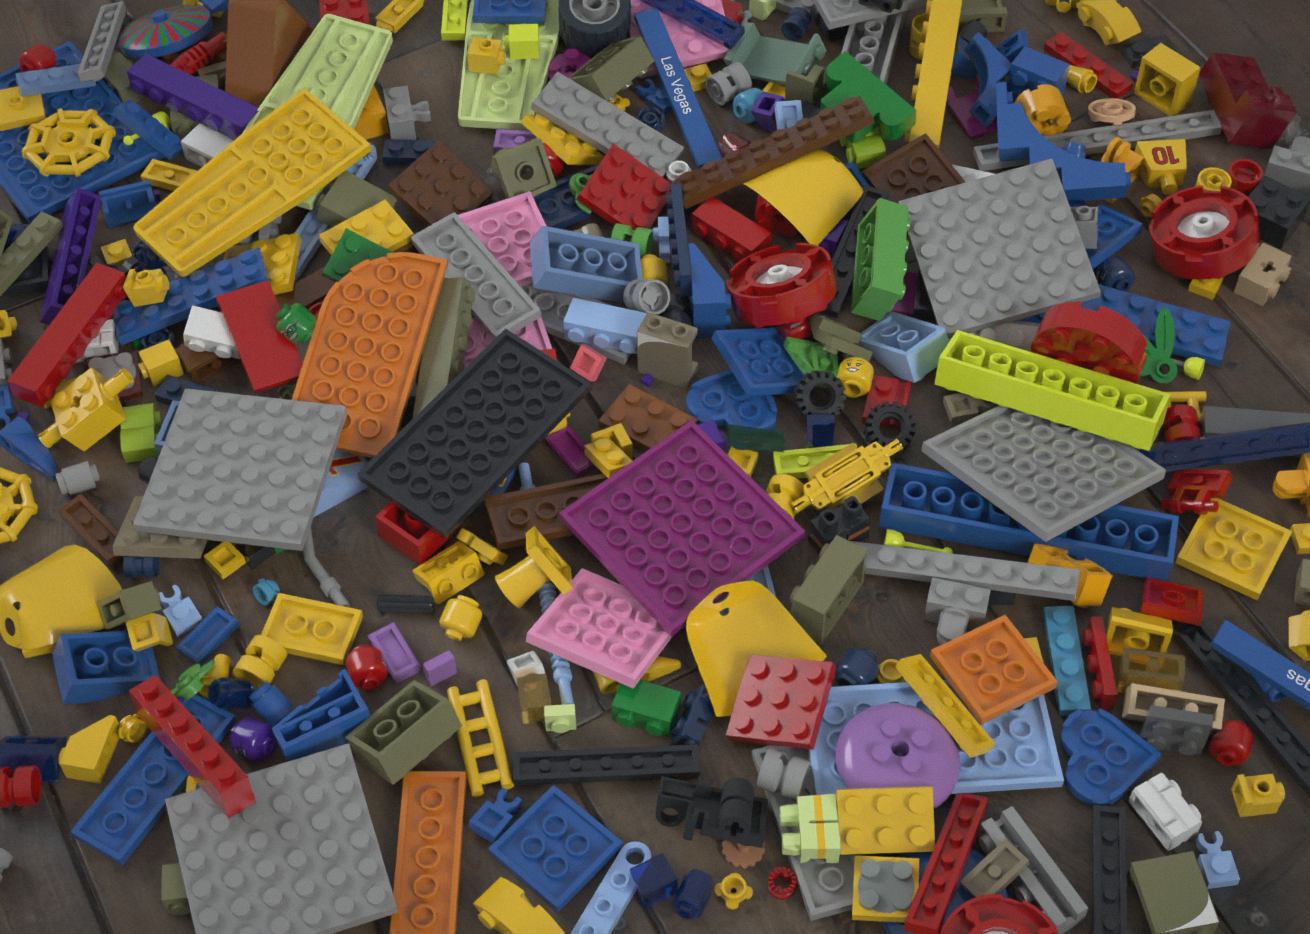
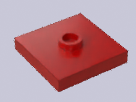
M1145 577L1141 613L1201 626L1204 602L1203 589Z

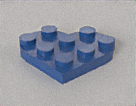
M731 369L693 383L692 389L686 396L687 412L690 416L698 419V424L715 421L716 426L724 425L739 441L761 437L772 432L776 427L777 408L772 396H747Z
M1082 708L1071 713L1063 724L1060 745L1071 757L1067 763L1064 784L1078 800L1090 805L1092 808L1094 805H1111L1121 799L1160 760L1161 753L1119 719L1103 709L1098 708V711H1082Z

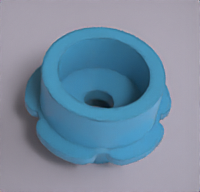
M265 578L259 579L258 584L253 587L255 598L263 606H267L270 603L274 604L278 593H280L278 585L273 580H266Z

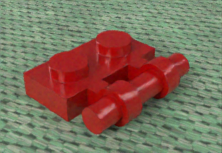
M1177 468L1167 486L1169 495L1173 497L1171 499L1164 498L1161 502V507L1163 510H1171L1172 513L1180 514L1184 513V511H1194L1198 515H1206L1208 512L1216 513L1219 509V504L1217 501L1210 500L1211 498H1223L1232 480V476L1229 470ZM1188 497H1196L1195 500H1187Z

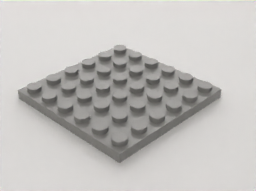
M1052 158L899 201V204L908 206L910 226L907 233L938 326L945 327L948 339L952 338L957 330L971 333L1044 313L1061 303L1084 302L1101 296L1100 288Z
M185 388L133 523L135 531L303 551L348 413L346 406Z
M997 406L924 441L921 450L1045 542L1164 479L1166 469L1128 444L1108 440L1093 433L1082 432L1061 423H1053L1048 419L1027 415L1022 411Z
M349 743L246 774L256 802L231 818H228L202 788L165 799L196 934H333L398 913Z

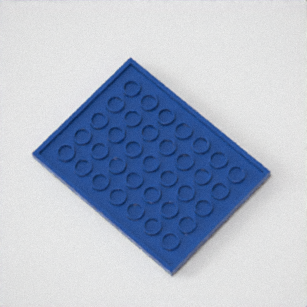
M71 41L52 49L56 55V67L81 64L83 56ZM20 65L0 73V90L18 86L15 73H21ZM100 79L96 81V86L42 94L46 118L58 112L57 109L60 108L72 111L96 110L98 115L116 130V136L112 139L109 150V159L105 162L101 161L84 171L80 177L52 174L46 177L41 175L39 169L22 156L21 150L26 145L30 125L0 131V187L30 224L41 211L51 215L65 208L76 187L95 193L147 167L152 159L161 160L165 157L141 137L135 139L132 145L124 144L123 139L125 136H132L136 133L112 115L115 107L122 104V102L104 80ZM94 124L88 125L89 128H97ZM42 136L38 138L37 143L41 142ZM102 138L96 139L94 145L100 146ZM45 153L38 154L43 160L47 157ZM56 162V163H55V164H59V165H72L71 162Z

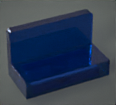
M5 736L0 740V767H11L15 771L18 766L36 765L40 770L41 781L56 782L60 778L58 758L61 749L67 745V737Z

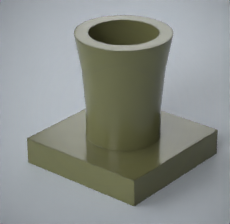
M535 138L514 148H503L492 157V173L496 179L501 181L507 199L529 191L534 197L557 186L540 138Z

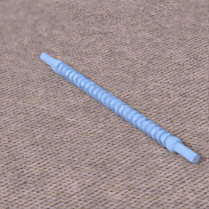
M519 464L518 468L522 484L520 490L536 487L532 483L529 464ZM551 580L538 590L543 614L555 601L557 595L554 591L555 585ZM549 652L550 656H552L550 660L553 663L554 682L559 686L562 705L574 704L570 685L572 680L571 669H569L570 663L568 660Z

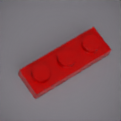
M1090 617L1088 628L1083 630V643L1085 647H1089L1090 651L1088 655V670L1090 673H1094L1095 678L1092 684L1094 699H1099L1100 709L1113 710L1117 698V690L1103 617Z

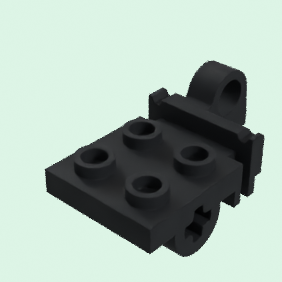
M661 776L656 806V819L660 824L667 827H675L685 820L683 833L685 840L692 841L696 828L700 829V835L712 839L740 843L744 846L763 847L768 799L754 796L753 785L748 780L738 777L731 778L725 782L723 789L713 787V779H709L707 784L702 783L703 777L698 776L696 784ZM672 808L678 813L676 815H667L662 810Z

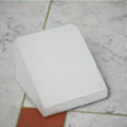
M534 651L506 661L516 686L520 691L543 684L547 680L543 664Z

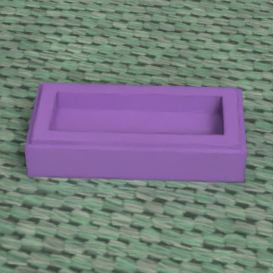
M394 622L367 635L370 644L380 649L383 653L388 673L395 684L422 671L421 665Z

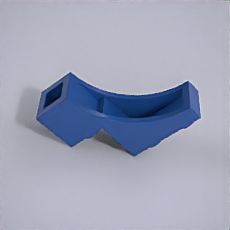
M978 32L964 49L973 61L980 81L978 98L969 112L987 128L997 119L996 83H1000L1010 72L1011 63L988 39Z

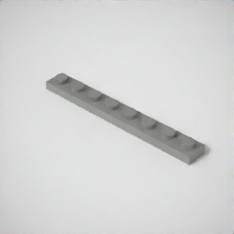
M850 541L868 550L865 574L931 582L933 577L994 591L1075 601L1080 580V569Z

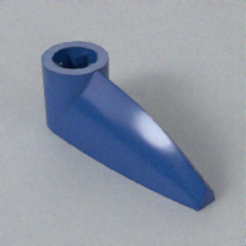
M17 416L0 430V445L6 451L52 481L56 479L55 474L58 472L55 461L48 448L41 443L28 422Z

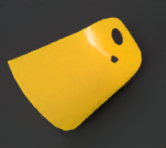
M821 149L810 152L742 183L756 191L795 226L809 244L817 246L863 194V188L847 167L838 158Z
M78 545L64 546L0 585V633L8 645L30 650L57 643L60 634L91 633L104 629L105 625L97 602L121 591L122 588L110 570L88 549ZM14 602L21 604L19 610L13 606ZM7 618H10L15 625V634L13 636L6 630L5 621Z
M753 580L731 583L716 588L689 613L686 621L688 640L717 717L732 715L749 655L823 661L827 657L781 602L766 587ZM729 592L725 600L720 603H713V599L718 594ZM725 608H729V613L727 615H720V611H722Z

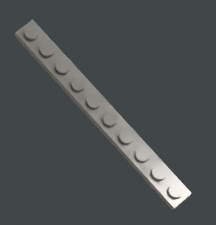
M1209 110L1053 134L1044 137L1060 149L1065 147L1066 142L1082 144L1086 147V155L1106 152L1108 145L1115 137H1120L1123 142L1131 143L1130 148H1135L1137 141L1187 140L1221 134L1222 127L1215 111ZM998 143L976 146L973 150V155L980 171L1030 164V160L1000 162Z

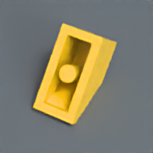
M109 715L70 736L66 747L61 749L58 758L59 765L66 778L97 784L102 783L120 738L118 736L119 723L116 716Z

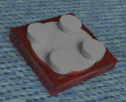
M138 350L84 358V373L92 367L104 377L110 379L120 369L124 368L132 375L134 382L117 394L120 401L143 397L141 372L138 367L140 363Z

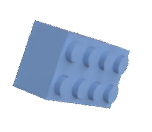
M542 226L530 242L533 288L624 303L623 293L628 283L636 279H643L640 249L637 243Z

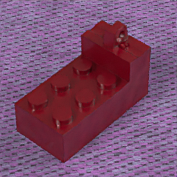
M1212 52L1199 72L1200 80L1229 144L1272 149L1297 114L1290 96L1283 93L1281 86L1272 85L1270 88L1268 87L1253 57Z

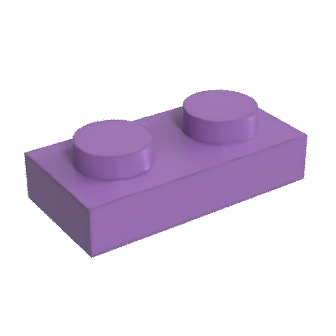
M497 129L493 146L494 154L503 148H514L537 137L530 131Z

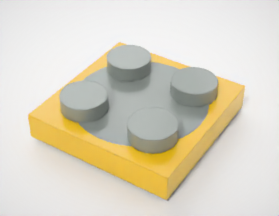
M855 856L852 920L904 922L919 887V858Z

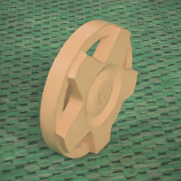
M1100 99L1089 104L1088 115L1094 122L1102 121L1110 122L1113 125H1120L1123 121L1135 117L1136 107L1131 102L1122 99Z

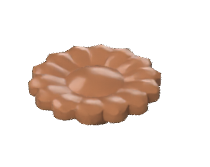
M724 840L722 841V855L726 857V862L732 863L734 867H741L743 869H746L748 866L754 867L756 862L762 860V855L765 853V842L762 848Z

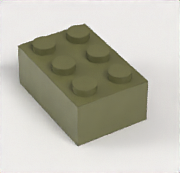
M641 36L612 42L568 78L610 102L616 98L615 93L632 85V79L644 75L648 71L647 67L654 62V59Z
M838 535L835 536L830 544L826 543L823 546L819 555V561L816 565H810L804 577L805 581L801 586L797 585L790 596L792 607L789 613L811 639L820 646L864 583L868 550Z
M413 680L350 732L345 739L361 765L393 785L420 761L427 758L440 744L449 739L454 732L462 727V724L447 698Z

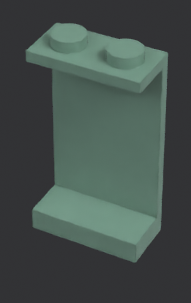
M746 22L724 57V61L727 66L734 62L741 63L752 79L786 85V74L788 71L807 76L815 64L818 65L824 58L827 50L819 34H814L809 44L760 36L755 24Z

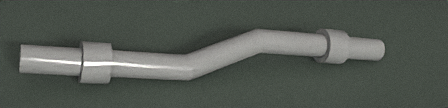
M310 527L303 549L304 561L321 583L320 588L327 597H331L336 605L350 607V603L340 591L341 586L337 580L329 576L316 558Z

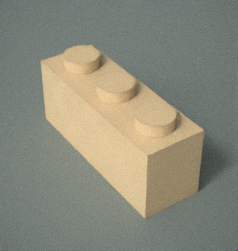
M1132 683L1125 689L1122 719L1144 722L1150 705L1213 715V727L1210 734H1213L1214 730L1222 729L1225 699Z

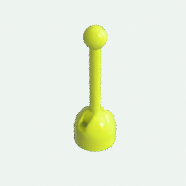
M159 111L152 115L167 129H170V118L165 112ZM137 134L127 135L124 137L123 142L125 145H132L134 140L140 136Z
M891 529L886 530L883 545L953 554L952 549L949 547L940 549L906 542L900 532Z

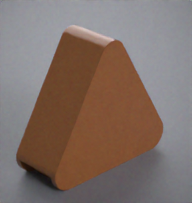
M229 0L225 92L258 108L314 31L285 0Z

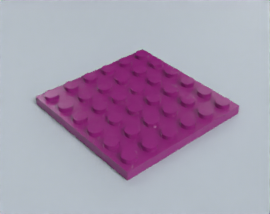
M692 420L559 513V519L671 637L686 626L689 613L716 588L731 583L747 581L805 537V530ZM722 592L718 594L713 599V603L715 604L719 602L721 599L727 596L729 592Z

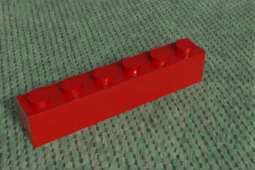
M96 262L8 379V384L15 398L43 408L48 399L54 396L57 387L63 379L68 377L73 365L84 355L87 346L98 336L101 327L107 319L112 317L115 308L121 300L126 298L127 294L123 289L126 280L124 272Z
M156 675L129 690L138 716L228 818L256 802L248 776Z

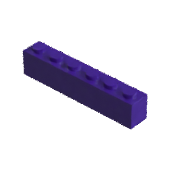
M145 54L127 70L129 84L134 92L149 97L154 102L161 103L174 112H179L195 122H200L211 130L228 136L233 141L243 133L251 119L259 112L257 111L258 107L148 54Z
M76 187L64 210L62 219L64 227L59 233L40 323L46 325L51 324L85 277L101 196Z

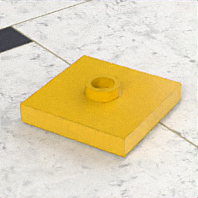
M18 86L0 90V131L23 127L32 123L36 124L46 119L42 94L22 97Z

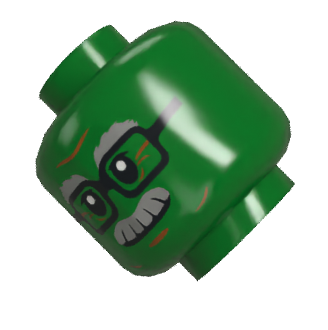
M295 303L291 307L285 304L276 314V317L279 319L276 324L277 331L291 343L296 344L301 341L304 344L312 336L316 317L302 304Z

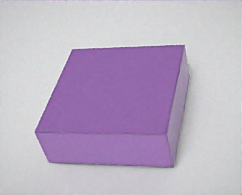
M450 650L423 664L426 680L431 687L457 673L455 658Z

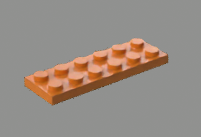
M409 771L403 777L393 889L398 913L391 915L390 934H456L467 782L466 771Z

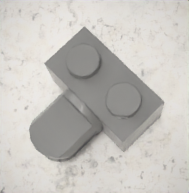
M1303 136L1295 137L1288 149L1274 146L1264 176L1310 196V138Z
M932 577L924 621L938 623L937 640L940 645L965 634L967 629L974 630L984 625L991 589Z

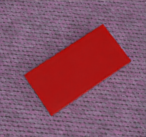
M269 280L216 296L217 303L254 394L298 380L303 362L296 345L291 343L276 329V324L279 321L276 314L280 311V307Z

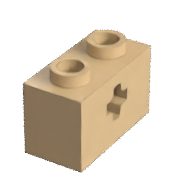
M1262 243L1239 275L1234 293L1263 306L1269 297L1272 299L1275 297L1280 288L1279 282L1287 280L1292 270L1288 266L1292 256Z

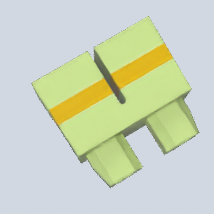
M835 794L797 796V804L780 806V826H797L798 833H782L783 855H800V863L807 862L810 859H825L826 863H839L841 848Z

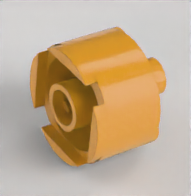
M1047 84L1038 85V89L1031 92L1027 89L1017 97L1014 103L1022 104L1027 117L1043 136L1060 134L1065 131L1071 122L1063 96L1055 86Z

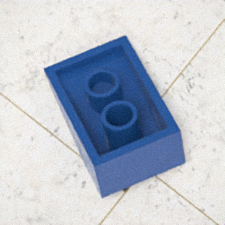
M689 243L692 285L690 300L693 327L697 328L695 339L711 338L715 330H726V326H731L730 310H726L731 309L730 293H725L724 281L694 243Z
M128 631L60 634L52 652L63 705L97 702L127 693L130 689L154 675L160 679L153 648L149 647L138 652L134 651Z

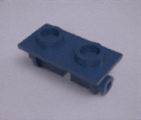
M703 684L694 692L689 691L681 705V707L685 708L682 716L675 720L671 728V732L674 735L670 745H674L680 740L683 742V745L698 744L699 746L706 727L698 723L697 719L707 724L714 710L709 694H702L705 687Z

